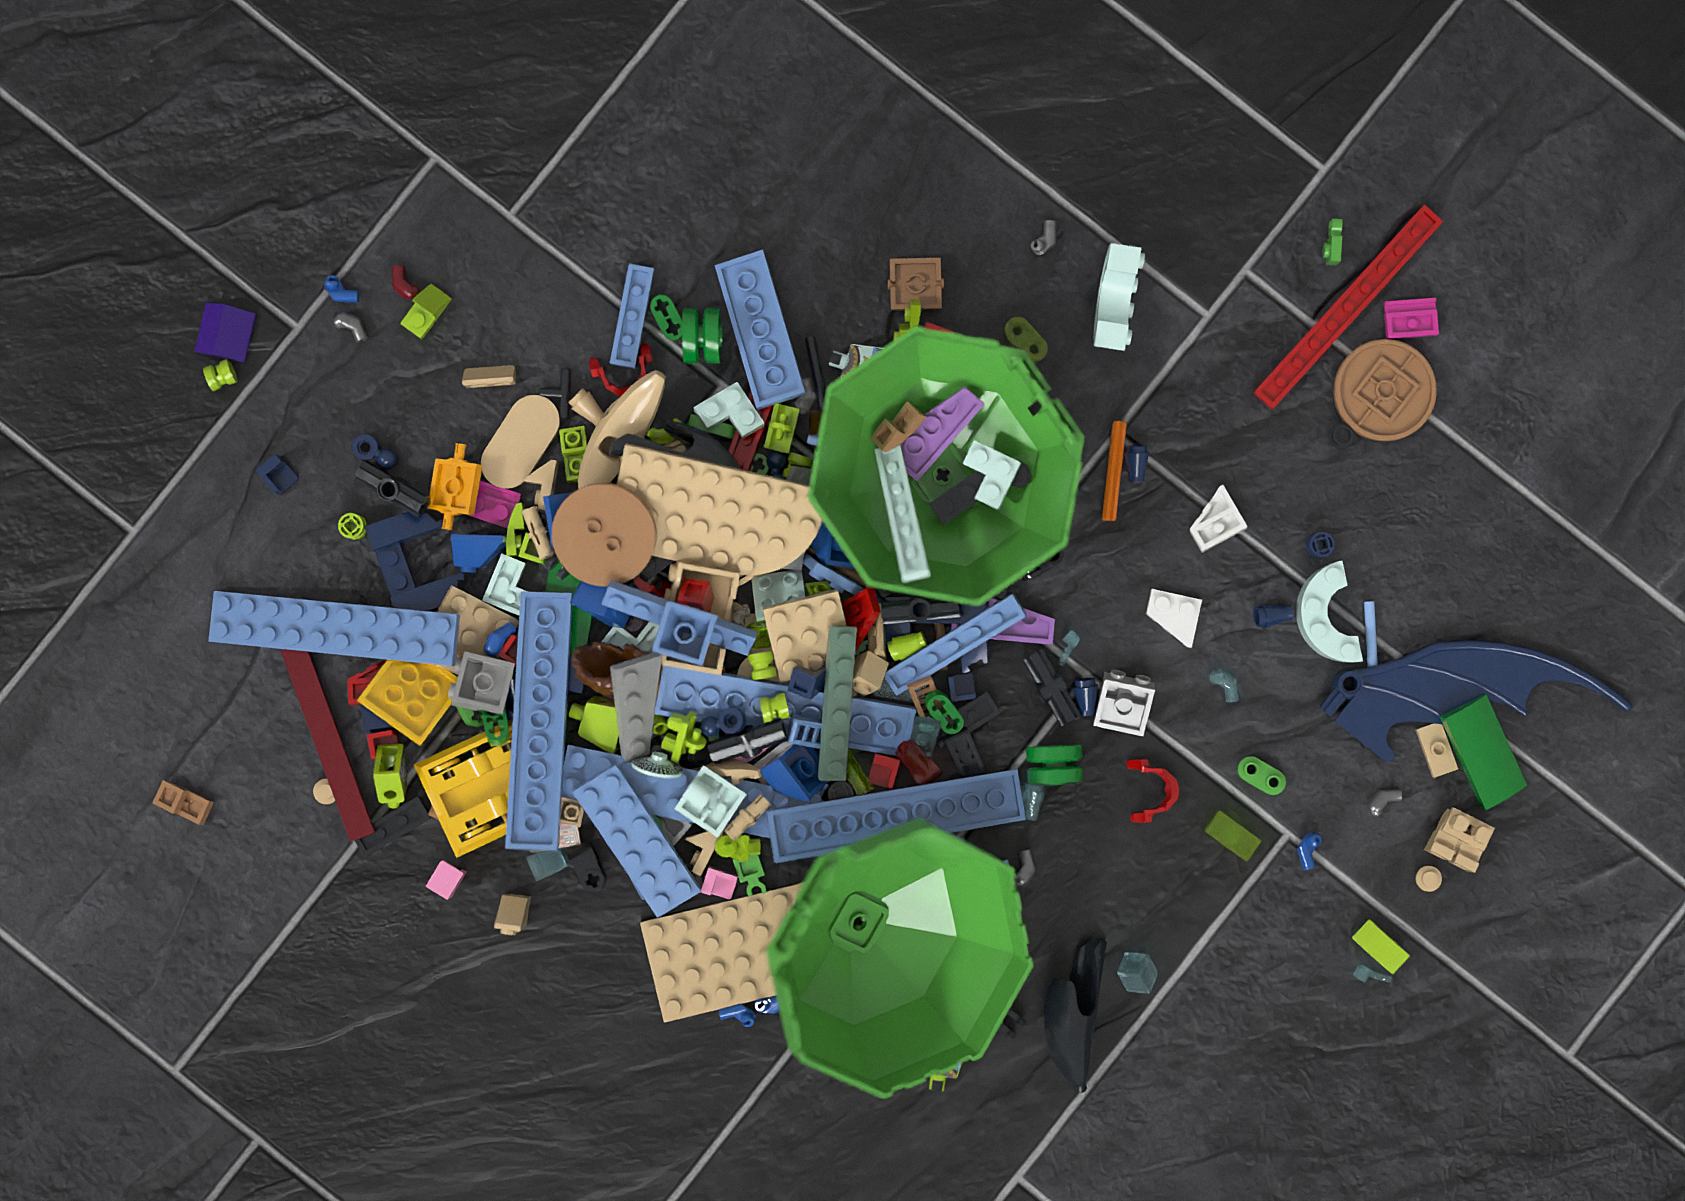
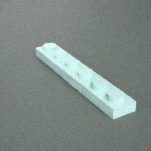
M898 445L887 453L877 448L875 449L903 581L906 582L930 576L901 446Z

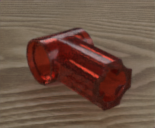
M911 739L903 741L897 746L896 756L910 770L909 773L919 785L931 784L943 773L929 756L926 757L923 751Z

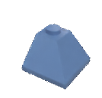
M667 601L652 651L702 666L717 615Z

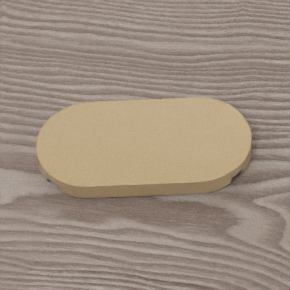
M529 395L519 399L513 405L482 454V472L491 484L505 489L514 488L525 483L522 480L533 472L560 427L559 413L556 406L550 400L539 395Z

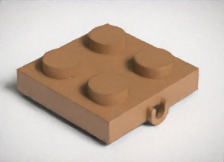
M941 258L890 259L888 290H890L891 311H905V307H910V299H920L921 310L942 309L941 289H944V278H941Z

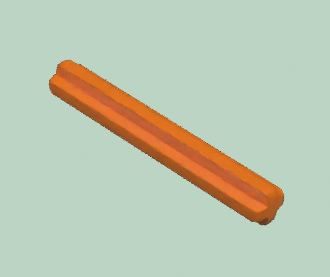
M1114 421L1112 423L1102 520L1115 521L1117 515L1127 425L1123 421Z

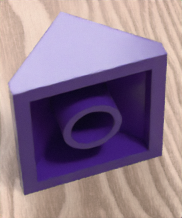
M206 302L195 352L245 363L256 314L225 304Z

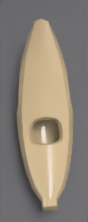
M655 370L641 377L620 398L612 403L602 415L590 437L580 464L578 489L595 483L612 484L619 476L623 456L610 455V445L614 440L625 434H632L641 438L645 437L661 402L666 379L662 372Z

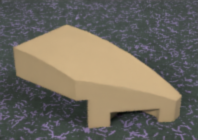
M730 759L718 764L711 762L705 766L719 776H731L733 785L739 784L745 778L757 779L762 777L760 769L736 759Z

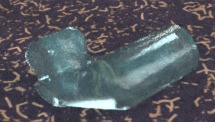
M1224 669L1212 671L1209 676L1212 684H1219L1225 689L1226 702L1239 701L1236 679Z

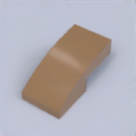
M907 401L894 420L890 421L885 418L870 439L883 452L887 453L905 441L922 424L926 416L915 405Z
M166 780L162 781L153 800V804L173 814H178L198 825H204L214 803L197 793Z

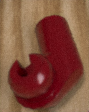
M392 266L393 289L404 299L409 300L419 294V289L416 285H411L405 280V266Z

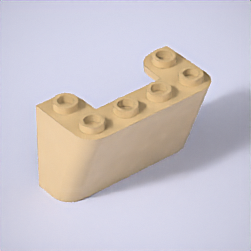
M677 560L675 564H670L668 578L669 581H672L671 589L666 588L664 599L679 604L677 599L684 578L707 581L710 583L714 595L710 614L717 615V618L729 622L732 602L736 598L740 573ZM709 643L702 666L661 654V665L721 675L726 650L724 647Z

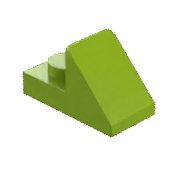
M429 284L413 298L412 301L415 304L400 324L420 339H423L452 298L434 285Z

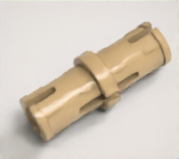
M537 506L523 510L521 513L530 532L528 536L529 539H533L539 559L543 560L551 557L555 551L547 535L549 532L548 528L544 527Z
M760 794L745 809L742 808L739 811L740 814L723 830L735 842L750 826L753 827L756 824L755 821L772 805Z

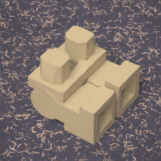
M1451 807L1442 815L1436 830L1431 835L1424 850L1443 860H1448L1449 863L1467 872L1475 873L1479 865L1480 856L1485 850L1495 828Z

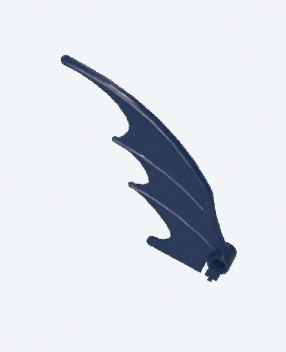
M1464 640L1431 643L1406 656L1379 665L1354 670H1341L1335 674L1330 685L1333 688L1332 692L1319 708L1329 716H1332L1342 702L1348 699V704L1334 721L1380 758L1389 762L1393 760L1394 752L1388 746L1386 736L1392 725L1408 721L1443 725L1439 715L1483 694L1487 695L1489 701L1506 704L1523 716L1528 715L1525 706L1530 691L1538 683L1545 681H1566L1582 685L1607 697L1624 711H1630L1632 704L1592 674L1563 659L1535 649L1503 642ZM1351 676L1354 681L1353 686L1345 690L1343 681L1346 677Z

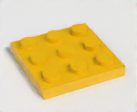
M387 660L357 701L420 746L451 705L452 698H448L451 682L456 683L458 677L437 664Z

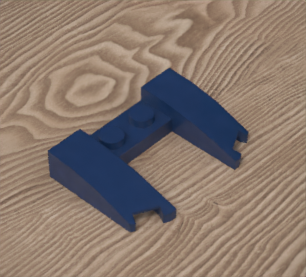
M427 509L421 517L405 512L365 526L370 544L376 553L390 591V598L394 608L428 612L437 611L450 586L457 587L458 581H465V575L462 572L416 587L401 544L442 528V519L436 522L427 514L430 509Z
M885 597V602L918 598ZM989 599L979 606L960 603L961 617L885 624L887 661L891 663L893 660L887 642L892 641V637L914 633V623L961 625L989 608ZM918 602L914 606V612L917 616L924 617L927 614L928 609L924 603ZM989 639L961 656L962 673L970 672L969 665L981 659L984 664L989 663Z

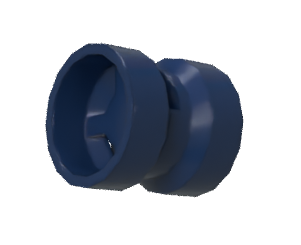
M1326 532L1310 535L1305 543L1307 553L1314 558L1326 557L1335 548L1333 537Z

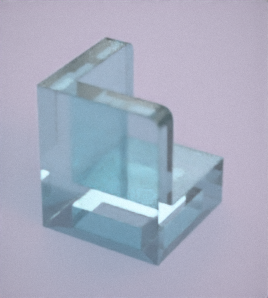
M560 849L559 851H540L526 858L536 881L567 867Z
M1125 952L1117 974L1127 991L1150 994L1158 972L1148 954Z

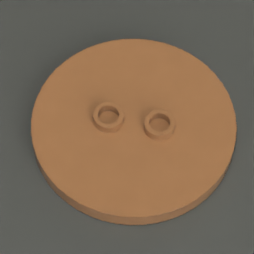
M1391 339L1374 340L1353 350L1339 366L1333 386L1334 402L1345 424L1364 438L1384 442L1398 440L1417 431L1429 418L1434 408L1437 394L1436 379L1426 358L1412 346Z
M595 483L576 490L561 504L553 521L552 542L559 561L569 573L585 583L606 587L609 585L610 580L621 584L637 576L645 568L654 552L656 527L649 508L634 492L616 484Z

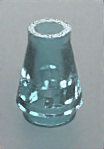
M1025 781L1024 787H1021L1025 818L1027 820H1038V814L1046 793L1044 784H1028Z

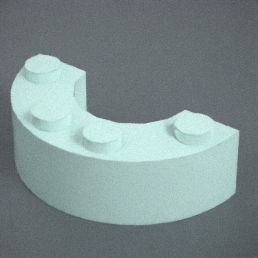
M1112 243L1108 247L1095 313L1094 346L1125 351V345H1130L1132 330H1128V318H1132L1134 303H1130L1131 294L1137 291L1138 278L1135 277L1138 273V268L1142 269L1144 265L1145 253H1141L1142 248Z
M1343 561L1330 563L1314 572L1301 588L1296 604L1298 627L1308 645L1323 657L1338 662H1361L1363 659L1358 636H1347L1339 633L1331 625L1328 618L1327 606L1331 596L1338 589L1348 586Z

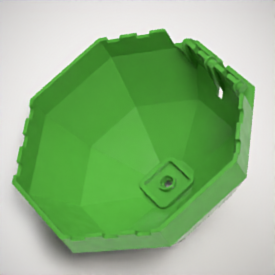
M915 326L828 386L807 498L867 586L979 606L1067 545L1082 465L1080 458L1084 435L1059 399L1056 398L1051 401L1047 395V392L1051 390L1050 386L1025 350L999 346V343L994 340L973 338ZM966 386L984 402L982 408L918 481L907 473L930 576L904 582L875 454V449L878 446L870 438L885 418L893 421L907 401L925 414L960 388ZM1038 400L1043 407L1033 416L1028 407ZM974 440L1014 460L1023 462L1030 468L1031 478L1029 482L1023 487L1010 486L999 510L979 501L943 525L929 505L930 502L977 471L963 464ZM941 468L942 471H949L950 474L947 476V482L936 479L938 469Z
M921 817L818 856L795 897L796 901L789 908L766 949L789 1050L802 1063L883 1099L892 1096V1092L903 1087L911 1088L925 1082V1078L936 1073L941 1075L958 1068V1064L969 1059L974 1061L981 1058L1033 967L1032 958L1028 954L1026 928L1022 923L1020 913L1022 907L1019 892L1015 888L1014 868L1000 858ZM860 916L862 923L860 925L856 924L853 927L854 920Z

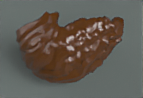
M595 641L591 645L586 644L575 648L571 659L573 662L572 666L576 669L575 677L580 682L603 695L614 696L610 667L647 654L633 644H624V649L611 643Z

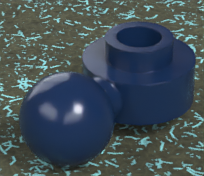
M363 434L354 439L352 451L357 458L362 460L376 458L379 466L384 469H390L397 463L396 453L387 448L379 449L378 442L373 436ZM365 442L369 443L371 447L368 452H364L361 448Z
M773 451L767 456L766 463L770 468L767 476L783 479L780 470L786 466L787 460L782 452Z
M726 708L720 713L719 719L713 716L705 717L700 724L701 732L708 737L717 735L720 729L726 733H739L746 726V715L739 708ZM734 716L737 717L736 725L732 724V718Z

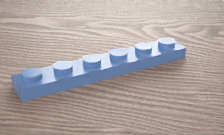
M610 580L601 605L660 625L666 602L669 600ZM717 618L709 643L748 656L756 639L757 632Z
M1014 593L888 669L884 678L897 696L908 689L907 684L933 674L1023 619L1027 614Z

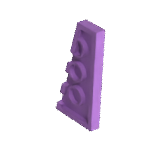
M963 386L925 413L926 419L900 444L906 472L916 481L922 477L984 405V402L966 386Z
M992 597L989 598V607L1000 600ZM1024 609L1027 614L1026 617L990 638L994 640L1053 645L1055 619ZM951 624V631L960 626V624Z

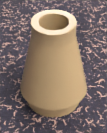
M583 388L568 402L572 406V410L592 422L595 426L604 414L590 391L586 392Z

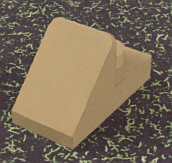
M550 460L522 480L525 483L542 485L541 490L537 489L535 495V504L538 505V510L545 511L543 496L554 495L559 462L556 460Z
M708 831L685 838V840L703 848L702 852L698 850L695 852L690 862L694 866L691 872L699 876L702 875L715 849V841L717 840V837Z

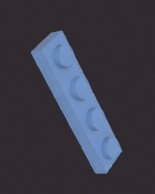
M629 264L610 359L611 365L636 369L655 271L654 268Z

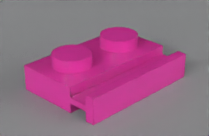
M1436 298L1384 302L1386 339L1439 335Z
M480 481L474 516H468L508 528L512 512L516 504L519 503L522 494Z

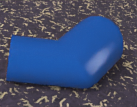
M334 275L326 277L324 287L334 301L359 302V290H346L338 277Z
M508 622L489 634L484 645L486 655L497 656L500 653L505 639L516 632L512 623Z
M1311 832L1306 834L1298 845L1297 851L1303 870L1316 867L1312 853L1317 845L1320 846L1322 843V838L1317 833Z
M776 996L758 999L754 1004L755 1009L760 1013L774 1014L780 1011Z
M743 1003L718 1009L721 1020L735 1017L745 1027H751L755 1023L756 1015L754 1011Z

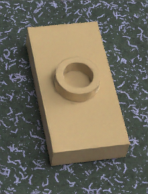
M1432 723L1415 729L1433 778L1458 770L1443 725Z

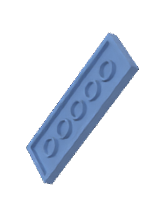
M760 250L715 265L756 408L759 410L805 395V387L765 252Z
M617 763L573 789V794L657 918L701 892V887Z

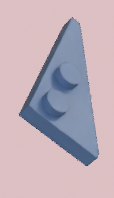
M805 551L803 564L811 570L809 575L821 582L824 578L831 582L829 586L837 589L840 593L845 589L855 595L864 590L863 587L857 585L856 582L829 565H822L821 562L816 561ZM876 595L878 603L885 602L884 599Z

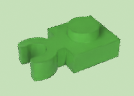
M1332 219V221H1329V239L1327 242H1324L1322 251L1323 258H1326V265L1336 266L1341 262L1342 219Z
M759 854L749 855V861L743 862L733 858L740 883L748 881V896H753L752 888L754 886H759L762 893L765 894L766 885L763 880L759 879V877L765 875Z

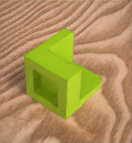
M526 532L518 556L545 565L548 558L539 559L533 539H529L528 532Z

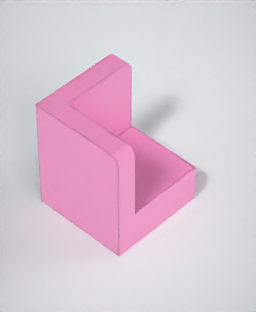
M441 861L425 887L448 900L453 896L467 871L464 869L459 870L449 863Z
M709 866L701 893L707 895L714 894L731 899L738 875Z

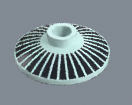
M653 752L652 756L640 757L632 761V767L635 770L650 776L677 778L683 774V769L676 763L668 760L667 755L661 752Z

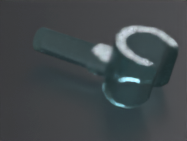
M1070 630L1062 639L1068 646L1058 662L1060 666H1064L1070 652L1079 643V636L1073 630Z
M1359 965L1353 973V976L1366 983L1369 976L1388 983L1391 981L1390 976L1376 973L1363 965Z

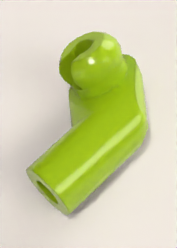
M674 417V419L672 420V421H676V422H681L680 420H678V419L675 418V417ZM654 427L647 433V438L659 445L670 444L675 440L664 429H656Z

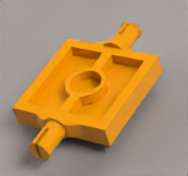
M456 443L454 458L446 460L435 459L428 509L438 510L444 514L441 529L452 530L454 515L465 514L474 516L482 465L469 463L464 460L467 446L465 444Z

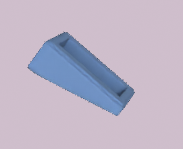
M793 714L787 742L820 749L821 741H818L817 737L819 730L822 728V721ZM800 725L805 726L802 736H798ZM810 727L814 728L812 739L807 738Z

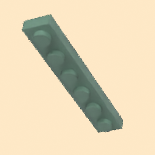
M829 626L818 779L821 781H846L857 627Z

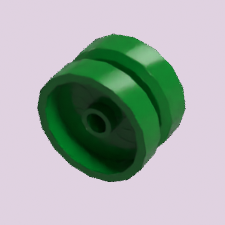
M683 308L682 349L684 364H697L700 360V348H703L706 363H720L721 347H723V327L720 318V308H706L703 314V324H700V314L697 308Z
M1082 745L1026 747V760L1030 763H1042L1040 767H1031L1027 770V783L1065 785L1069 782L1084 781L1082 767L1079 765H1067L1069 761H1079L1082 758Z

